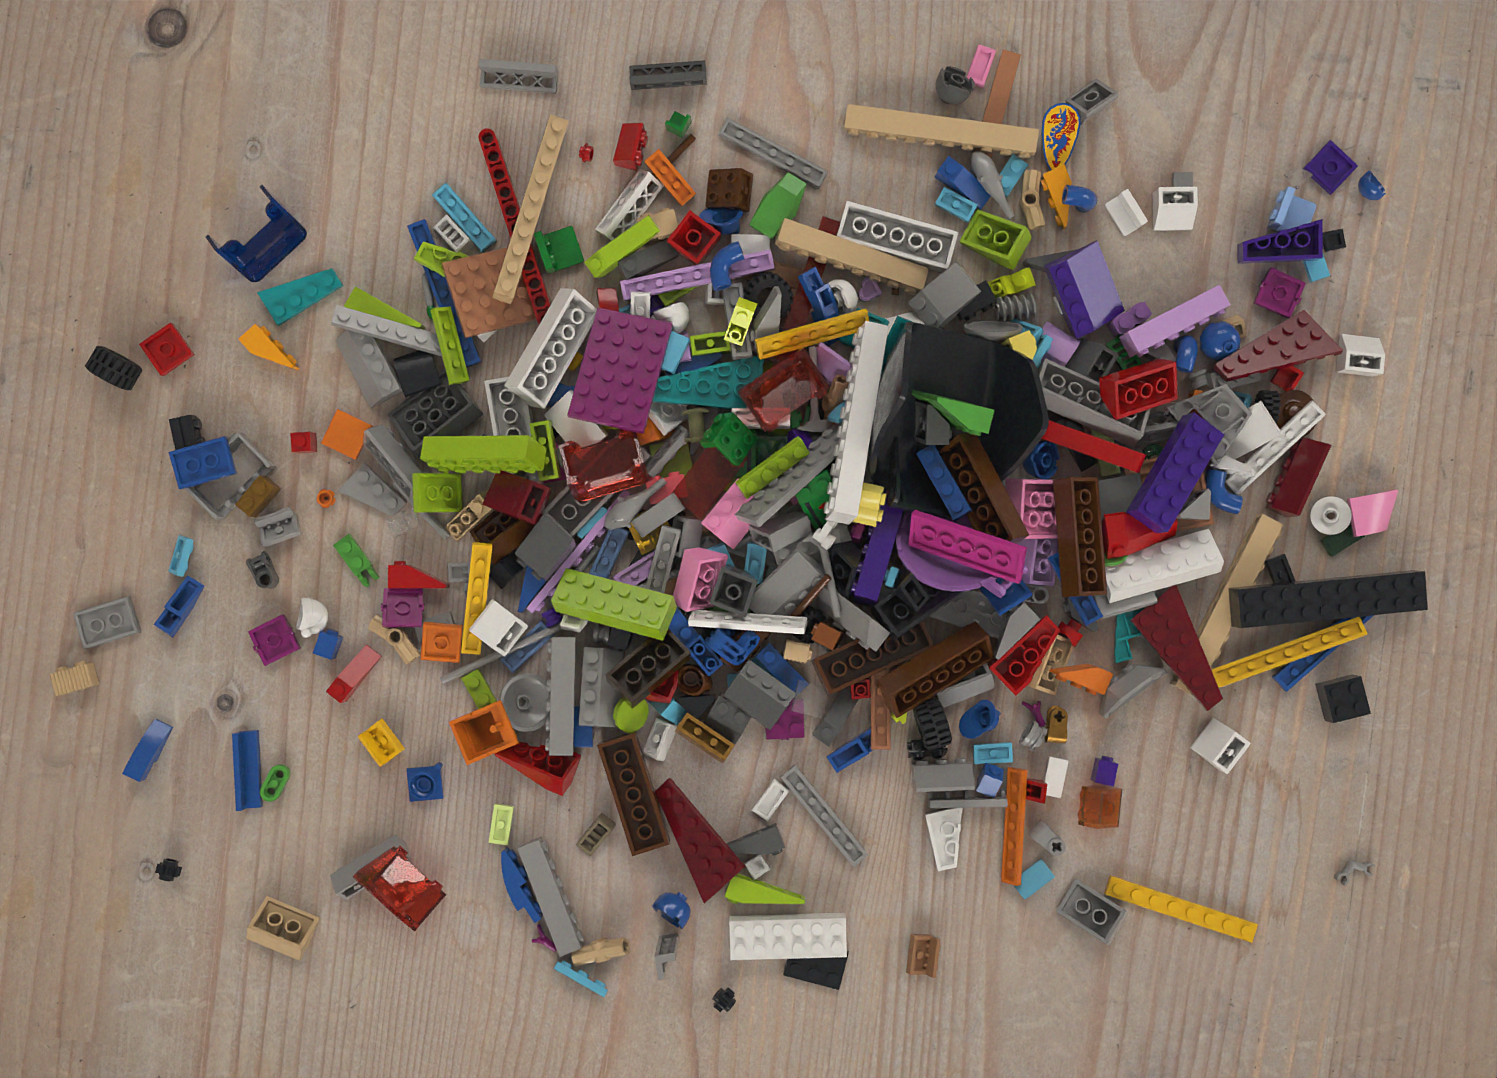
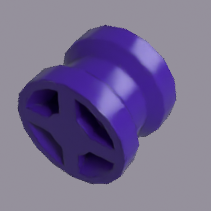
M554 608L541 614L547 621V628L561 622L563 618Z

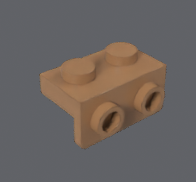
M911 934L906 973L909 975H928L931 978H935L941 948L940 939L931 934Z

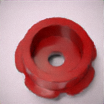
M585 143L584 146L580 147L579 158H582L583 162H591L594 147Z

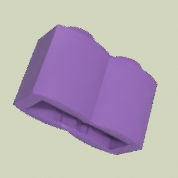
M1140 302L1110 320L1107 327L1113 337H1117L1146 321L1152 313L1145 302Z

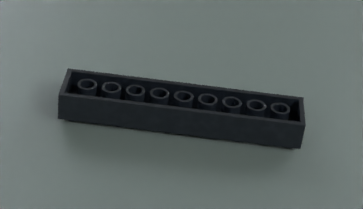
M1417 570L1229 588L1231 626L1237 628L1428 610L1425 571Z

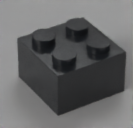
M1351 674L1315 684L1325 721L1337 723L1371 714L1361 676Z

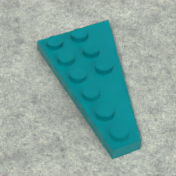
M757 355L751 358H743L659 377L653 402L723 409L760 408L764 359L760 360Z

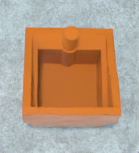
M501 700L449 722L466 765L519 743L515 729L511 725Z

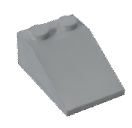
M955 262L924 287L908 303L926 325L942 329L981 291L958 262Z
M1075 879L1056 912L1109 946L1129 915L1128 911L1078 879Z

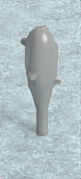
M979 151L974 152L971 158L970 171L974 172L985 191L1000 204L1007 219L1014 218L1015 215L1006 201L1001 181L1003 176L999 175L989 156Z
M662 477L651 487L624 498L619 496L617 498L619 502L607 514L604 526L608 530L619 529L625 526L631 528V521L643 509L649 498L666 485L667 481Z

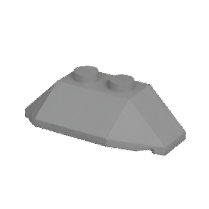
M1128 664L1121 670L1122 673L1117 677L1116 675L1112 676L1105 695L1102 694L1099 714L1104 718H1108L1168 673L1167 670L1158 667Z

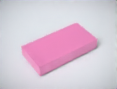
M980 44L977 46L967 78L970 79L971 77L974 80L975 86L983 88L996 50Z

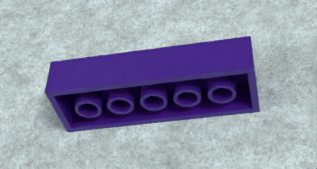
M1196 413L1183 415L1126 512L1155 533L1168 532L1225 434Z
M887 496L885 505H881V510H884L882 521H878L876 527L870 526L866 539L869 544L865 543L861 556L864 563L859 562L856 577L859 580H854L850 594L854 596L852 602L872 608L876 605L903 513L902 509L887 505Z

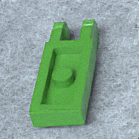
M351 534L346 535L333 545L365 587L370 585L368 579L362 573L366 569L373 579L377 580L380 578L372 567L373 564Z

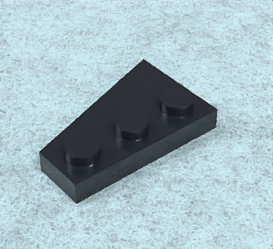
M847 951V957L787 959L783 975L839 990L849 951Z

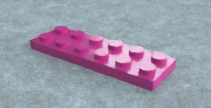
M914 510L911 515L908 546L1017 584L1021 582L1027 547L918 510Z

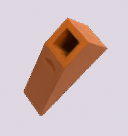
M1089 663L1049 670V672L1056 674L1055 679L1065 683L1068 679L1071 681L1070 685L1079 689L1084 686L1086 687V692L1095 696L1097 692L1105 695L1113 673Z

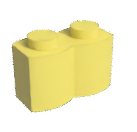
M863 482L858 516L853 522L876 527L878 521H882L884 510H881V505H885L887 496L884 493V487Z

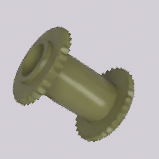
M693 408L682 412V415H688L690 437L685 438V442L700 443L703 439L705 432L703 414L709 413L708 409Z

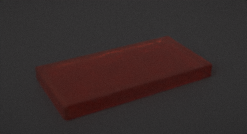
M716 447L706 448L672 493L674 492L680 502L701 519L749 457L745 456L739 466H734Z

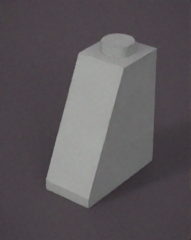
M798 511L768 519L760 527L749 525L753 543L772 552H776L812 533L810 528L811 521L808 519V516Z

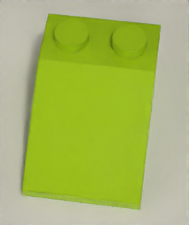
M977 209L959 243L998 265L1014 270L1032 237L1026 226Z

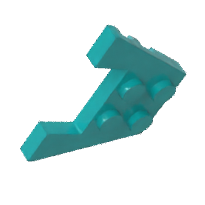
M1145 607L1116 615L1114 663L1133 659L1128 639L1141 636L1142 634L1130 620Z

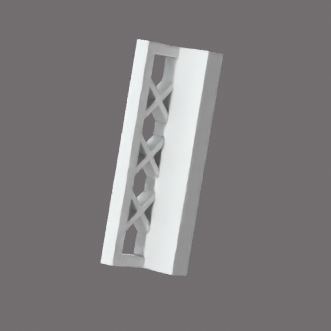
M640 168L595 230L610 241L614 240L615 238L611 236L614 230L620 228L622 234L637 223V219L644 214L664 186L650 172ZM652 181L656 187L652 192L647 193V186ZM643 197V205L636 208V200ZM627 213H632L631 221L629 223H625V215Z

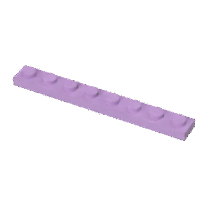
M771 249L744 255L745 260L736 262L729 268L730 279L775 270ZM712 262L620 281L624 301L631 300V291L651 292L652 296L710 284V267Z
M624 489L619 496L624 498L631 494ZM618 499L613 502L608 508L607 513L594 525L526 609L531 613L540 612L546 605L544 601L548 596L552 597L554 595L556 586L559 584L565 569H571L573 566L576 568L583 560L581 556L584 552L589 553L594 547L593 541L605 534L607 531L604 526L605 518L610 510L619 502Z

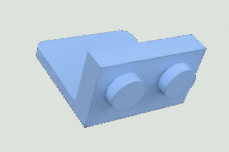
M1288 186L1277 194L1275 199L1276 205L1269 215L1270 221L1267 227L1279 232L1311 223L1316 204L1294 196L1295 188Z

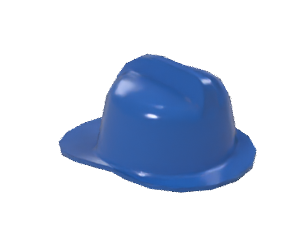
M708 208L699 215L705 222L713 225L721 235L738 234L740 232V218L743 216V212L739 209Z
M981 700L962 715L959 722L960 732L968 739L979 737L984 732L991 731L998 725L1001 713L995 709L991 701Z

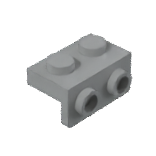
M290 507L282 508L277 512L265 514L260 518L254 519L255 525L259 528L261 542L264 547L301 535L298 515Z

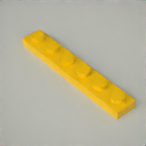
M865 308L755 339L758 358L760 360L857 333L858 328L862 327L865 321H869L868 311Z
M472 542L461 653L481 654L482 640L470 632L469 629L486 608L492 544Z

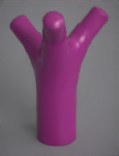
M1024 701L1022 702V705L1031 711L1038 726H1044L1046 723L1040 711L1041 701H1037V705L1034 704L1033 706Z
M537 925L540 937L532 939V943L542 944L555 952L557 949L554 942L544 934L541 925Z

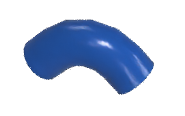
M1065 185L1062 193V204L1073 205L1082 213L1092 210L1097 204V196L1090 189Z
M739 241L720 249L712 259L710 279L714 291L730 287L732 282L729 276V268L732 264L745 260Z
M1184 335L1177 338L1173 346L1174 351L1177 353L1175 360L1176 368L1182 372L1192 373L1198 353L1197 341L1192 336Z
M1207 469L1205 483L1206 489L1211 491V502L1218 509L1238 514L1242 507L1243 498L1226 490L1225 479L1227 473Z

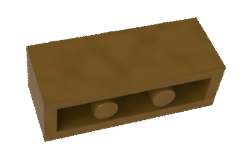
M686 713L675 730L676 733L720 763L726 760L735 744L689 713Z

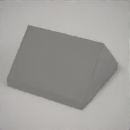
M1095 79L1067 98L1065 102L1077 109L1082 125L1112 105L1119 94L1106 84Z
M1209 489L1195 491L1186 500L1176 519H1210L1211 491Z

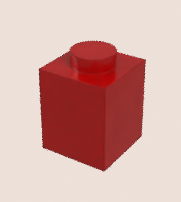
M310 431L290 433L291 451L293 453L317 452L316 433Z

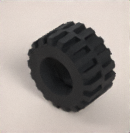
M762 272L759 273V276L754 275L751 281L748 280L746 283L747 287H744L743 290L744 299L757 303L753 315L754 319L762 308L757 302L758 294L764 288H774V286H778L782 294L780 318L787 316L786 312H790V305L793 304V293L790 289L791 287L783 278L776 273L767 272L764 274Z
M96 346L85 365L86 369L95 376L123 390H132L143 371L135 362L104 346Z
M936 697L926 700L913 708L922 742L928 751L951 744L952 736L941 702Z

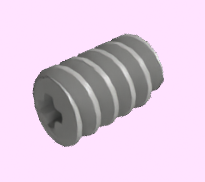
M1031 293L1027 294L1026 297L1021 294L1019 298L1013 295L1011 300L1008 296H1005L1003 300L1001 297L996 299L994 311L997 322L999 316H1002L1003 321H1006L1007 315L1010 316L1011 320L1014 319L1015 314H1017L1019 319H1021L1022 313L1025 314L1026 318H1029L1031 312L1034 318L1037 315L1036 302Z

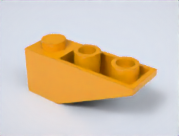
M1064 164L1042 175L1043 180H1040L1043 191L1047 190L1049 194L1047 200L1050 208H1054L1056 211L1055 221L1058 227L1062 226L1063 230L1067 227L1069 205L1062 204V193L1065 185H1072Z
M254 324L238 339L251 354L295 370L300 369L296 365L297 360L291 354L287 355L283 351L284 346L277 339L274 341L270 337L272 333L264 325L261 327Z

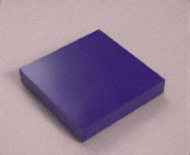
M1330 140L1302 170L1331 195L1358 165Z

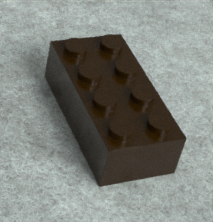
M668 628L663 641L649 637L605 674L606 680L633 709L691 659V652Z

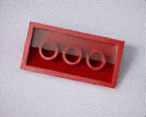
M1159 358L1100 377V397L1113 418L1118 420L1177 400L1176 362Z

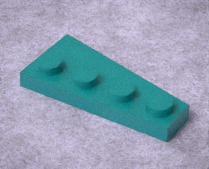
M331 268L257 292L276 324L280 326L344 285L334 269Z

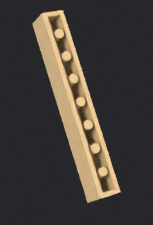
M786 218L780 224L774 243L784 251H796L799 256H810L815 258V261L823 264L828 262L833 264V267L836 269L844 270L845 268L851 270V273L854 275L868 276L871 281H882L891 288L900 287L905 289L906 293L913 295L918 294L924 288L929 271L927 267Z

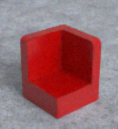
M1294 366L1278 369L1270 382L1287 392L1295 389L1304 372Z

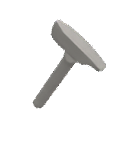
M809 347L811 414L809 421L804 426L797 427V429L810 432H824L832 428V422L828 421L827 418L820 420L818 414L817 347Z
M834 529L831 532L836 537L834 543H839V529ZM810 536L802 541L803 543L811 542L817 545L820 550L824 572L832 578L827 586L834 618L842 617L828 550L824 549L820 542Z

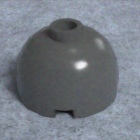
M947 66L945 70L943 68L940 70L936 79L935 89L944 103L960 104L967 100L975 88L974 80L971 77L970 79L965 77L966 72L952 66Z

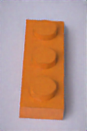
M660 149L656 150L644 161L681 207L696 195V192Z

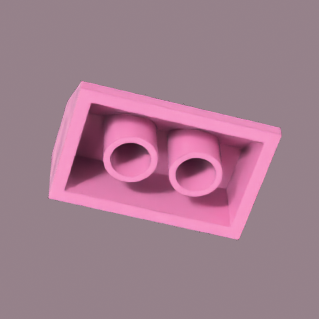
M734 482L701 524L734 550L748 533L749 525H751L738 520L735 513L740 510L743 504L750 501L754 495L746 499Z
M700 547L685 549L673 593L676 605L686 612L715 607V605L710 604V600L720 569L726 565L728 555Z

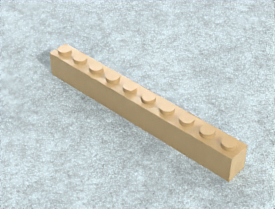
M847 104L844 131H848L847 134L857 136L859 133L867 134L866 136L870 138L885 136V139L892 141L901 138L908 143L923 141V144L930 146L938 143L943 144L942 146L945 148L961 146V149L967 151L979 148L983 153H992L993 150L999 151L1000 155L1010 156L1011 153L1019 154L1021 158L1034 156L1039 135V129L852 104Z
M552 114L549 116L492 296V298L511 304L569 122Z
M1256 514L1196 632L1211 670L1213 669L1212 664L1214 660L1221 654L1220 648L1223 642H1226L1230 636L1229 588L1256 585L1255 579L1265 567L1264 561L1271 555L1275 540H1278L1282 534L1281 528L1283 524L1264 514ZM1174 675L1170 684L1192 695L1180 679Z

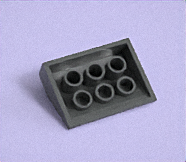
M446 369L439 373L442 385L411 395L388 414V417L412 452L419 458L424 437L457 436L483 415L481 409L461 384L449 385Z

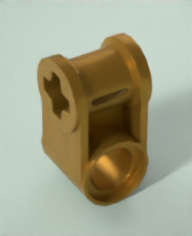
M1054 705L1047 710L1045 742H1067L1068 714L1060 706ZM1061 713L1060 716H1057V719L1054 717V714Z

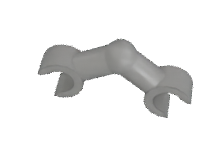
M1350 860L1343 871H1339L1334 875V879L1339 880L1341 876H1344L1341 884L1347 885L1350 879L1349 875L1354 869L1372 876L1373 874L1367 871V867L1376 866L1371 862L1360 863Z

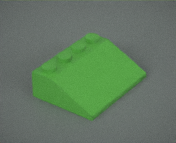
M912 390V395L919 401L932 405L949 423L950 427L981 436V432L989 434L994 414L993 409Z

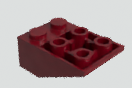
M501 471L500 473H495L482 505L535 526L541 518L552 491L549 487L532 480Z

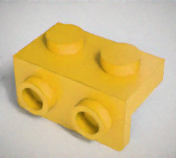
M383 718L358 735L359 740L380 767L405 749Z

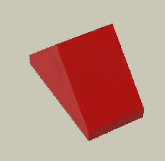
M1027 778L1026 800L1045 804L1048 784L1043 780Z

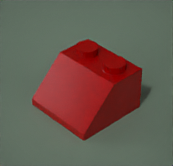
M689 210L667 239V242L690 263L699 265L704 262L720 241L721 233Z

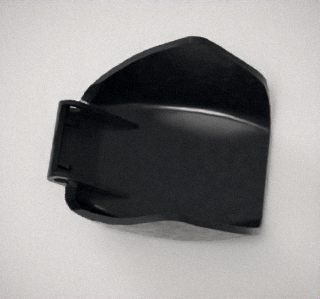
M906 322L886 359L880 375L868 449L870 478L874 485L882 486L887 491V505L889 507L912 512L918 510L936 517L953 520L916 454L929 445L914 440L915 401L919 400L911 394L912 390L964 401L994 410L989 434L981 432V436H978L1002 482L1028 457L1048 428L1047 406L1039 373L1033 360L1019 351L993 341L921 323ZM950 427L952 437L949 442L957 435L968 432ZM936 445L938 451L945 446V445Z

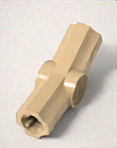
M1037 170L1024 171L1021 198L1019 200V206L1023 209L1029 231L1045 226L1039 204L1041 172ZM1025 197H1031L1033 204H1028L1025 201Z
M378 614L369 623L368 629L387 640L395 648L406 665L421 655L404 628L382 627V616ZM396 631L400 634L399 641H396L394 639V633Z
M625 937L607 940V938L597 939L589 945L582 946L581 949L571 952L573 964L577 967L594 961L600 963L612 957L627 955L630 953V943Z

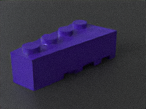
M1323 219L1238 244V264L1317 261L1322 259Z

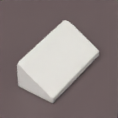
M656 717L643 754L655 760L664 761L674 738L677 725Z

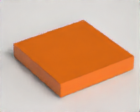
M337 409L321 444L357 460L364 446V431L372 428L373 425Z
M424 622L421 660L460 663L463 625Z

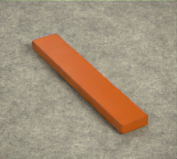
M1008 767L1006 787L1008 807H1005L1001 882L1019 886L1021 885L1027 770Z

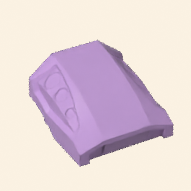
M1046 321L1042 328L1044 330L1042 335H1048L1053 340L1051 348L1042 357L1041 364L1046 358L1065 367L1077 349L1080 340L1066 334Z

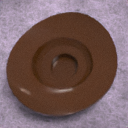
M1290 390L1279 396L1281 399L1279 410L1281 411L1278 414L1279 420L1276 423L1278 428L1281 429L1311 400H1314L1307 393L1300 390ZM1316 424L1302 437L1308 435L1314 429Z

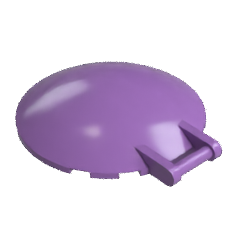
M912 511L905 513L899 524L896 536L897 551L905 568L913 573L919 581L946 591H967L983 586L999 598H1002L1006 594V590L1014 583L1004 580L999 585L995 582L999 578L997 576L908 546ZM966 515L957 521L944 519L973 529ZM1025 565L1023 570V576L1028 572V569Z

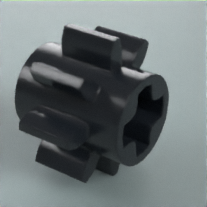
M165 858L163 862L157 864L155 873L159 874L160 880L174 881V877L180 876L182 867L178 866L179 861Z
M729 987L726 990L720 988L712 998L715 1001L713 1007L719 1012L722 1010L728 1012L736 1002L733 998L735 993Z

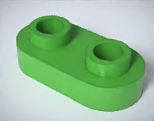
M276 765L269 771L260 789V795L265 801L271 802L280 797L290 778V770L286 765ZM279 770L283 772V777L278 775ZM270 788L275 790L274 794L270 793Z

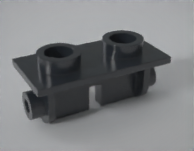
M922 739L907 742V749L910 750L908 758H913V760H921L928 756H932L935 759L942 758L948 748L940 747L928 751Z

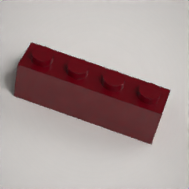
M1301 437L1289 448V456L1282 462L1281 468L1283 469L1280 475L1274 480L1273 485L1275 487L1266 498L1267 505L1265 508L1284 517L1300 516L1332 445Z

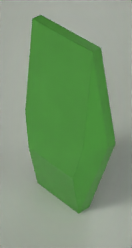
M787 173L763 196L749 226L773 240L778 234L782 220L784 218L792 220L797 215L807 183Z

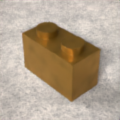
M259 475L235 505L249 517L257 518L282 488L267 476Z

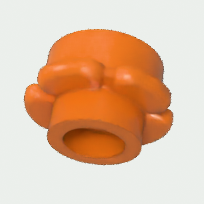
M326 489L321 490L317 495V503L323 508H329L330 505H334L336 501L334 492Z

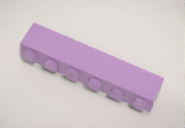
M1218 285L1126 332L1119 338L1130 358L1136 354L1138 357H1141L1149 352L1148 348L1153 346L1156 349L1164 345L1165 339L1168 338L1169 341H1172L1180 336L1179 332L1184 331V333L1193 330L1196 323H1199L1201 326L1210 321V316L1214 315L1216 318L1224 314V309L1231 304L1221 286Z

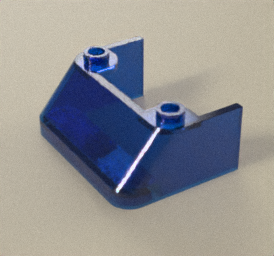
M263 185L260 188L270 200L266 205L265 212L271 221L245 245H242L237 240H229L221 246L211 236H206L213 249L250 282L262 280L300 245L307 236V231L303 225Z

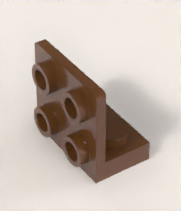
M742 168L710 170L705 206L707 208L733 207L742 212H749L753 174Z

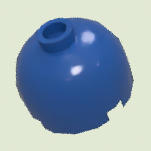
M1220 321L1216 324L1211 323L1203 330L1200 336V349L1207 357L1221 361L1240 348V334L1233 325L1225 321Z
M1039 441L1028 457L1022 462L1024 470L1028 475L1037 479L1051 478L1058 469L1056 461L1060 460L1059 450L1052 442Z
M665 892L652 905L656 912L658 910L661 911V917L677 928L680 926L683 929L690 918L691 910L686 902L688 898L680 892L677 894Z

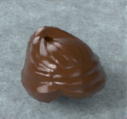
M686 664L678 670V685L680 691L684 694L698 696L712 688L713 681L711 677L699 666Z

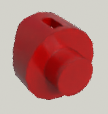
M1072 618L1068 624L1061 621L1058 625L1060 629L1058 634H1065L1070 639L1072 646L1076 647L1083 637V634L1079 632L1082 625Z

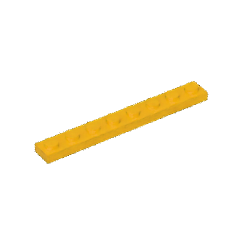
M1356 617L1214 668L1212 673L1218 687L1221 688L1366 636L1368 633L1361 618Z
M1112 875L1109 876L1104 892L1108 896L1251 943L1258 926L1255 922Z

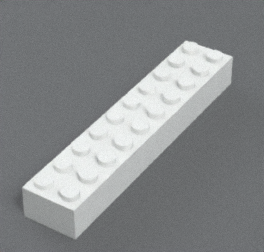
M865 321L862 327L858 328L857 334L855 333L853 336L852 345H855V348L849 358V363L852 366L846 376V381L849 384L848 389L845 388L843 400H846L845 407H842L840 412V419L843 420L842 425L837 430L839 443L835 445L833 456H836L835 464H832L830 471L833 479L832 483L829 482L827 494H830L829 502L826 501L824 513L827 514L826 520L849 525L858 516L888 333L887 325Z

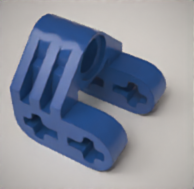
M715 628V631L712 630L710 632L711 636L705 638L706 644L733 665H740L760 640V637L754 631L748 630L735 642L732 636L738 629Z

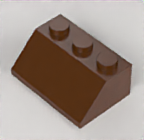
M495 510L469 532L475 542L492 544L491 562L495 565L517 548L535 526Z

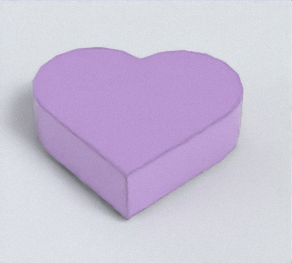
M869 277L863 279L861 283L862 288L858 292V297L861 301L868 302L882 295L877 282L871 281Z

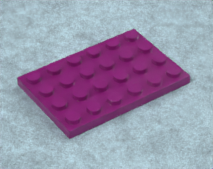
M597 307L569 406L568 418L644 434L673 324Z

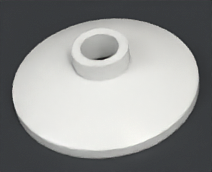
M1332 496L1324 497L1317 501L1312 507L1310 514L1313 526L1319 532L1327 535H1335L1344 531L1349 526L1352 517L1348 504L1344 500ZM1334 513L1335 518L1333 520H1329L1328 514Z

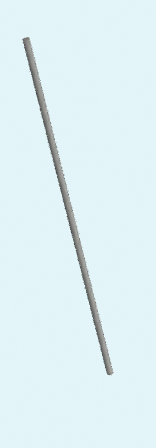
M751 534L745 536L734 550L748 544V542H753ZM726 545L728 552L733 551L731 547ZM680 567L670 571L668 580L678 576ZM646 583L641 584L637 587L645 588ZM561 622L516 642L507 655L562 630L560 627ZM496 651L440 677L442 684H445L504 656Z

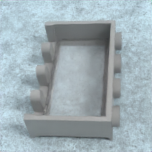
M234 433L227 439L237 474L186 488L217 520L225 518L236 507L235 503L259 475L267 476L276 467L243 433Z

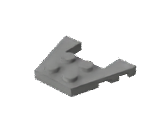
M1227 384L1167 407L1178 421L1183 415H1187L1195 408L1208 423L1225 434L1211 457V460L1216 465L1220 463L1252 414Z

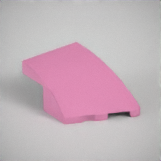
M1398 490L1347 499L1352 514L1351 524L1354 537L1387 530Z

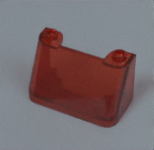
M800 348L740 388L736 393L764 432L768 430L770 433L779 427L777 423L782 418L815 397L817 399L822 398L827 394L826 390L830 387L806 350Z
M619 429L617 438L585 447H580V444L574 441H567L559 445L567 485L575 500L585 501L648 482L649 474L637 432Z
M400 845L398 848L393 846L359 869L352 877L394 916L415 932L446 894L441 890L443 886L435 879L433 882L430 881L406 857L408 852Z

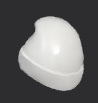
M676 303L654 311L651 319L672 323V331L679 334L688 325L689 309L684 303Z
M301 598L296 628L301 630L303 637L308 638L311 634L320 633L326 627L328 611L317 600Z

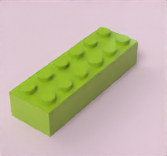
M529 435L426 436L423 438L420 459L426 462L428 466L436 468L440 473H449V471L466 473V471L483 473V471L500 473L501 471L535 473L536 471L544 470L546 447Z
M568 568L565 569L551 599L552 605L558 613L662 641L677 609L674 596Z

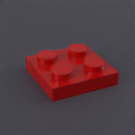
M171 322L139 344L160 376L163 377L195 355Z

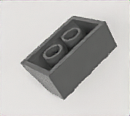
M748 660L723 697L771 730L790 705L796 693L754 662Z

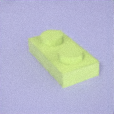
M494 804L488 843L509 844L514 806Z

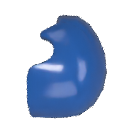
M1371 171L1366 172L1359 179V192L1368 200H1379L1386 194L1383 193L1385 191L1384 187Z

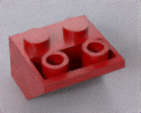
M643 123L622 124L613 158L615 166L637 171L638 166L642 165L644 156L642 155L643 147L646 148L648 142L647 131H645Z

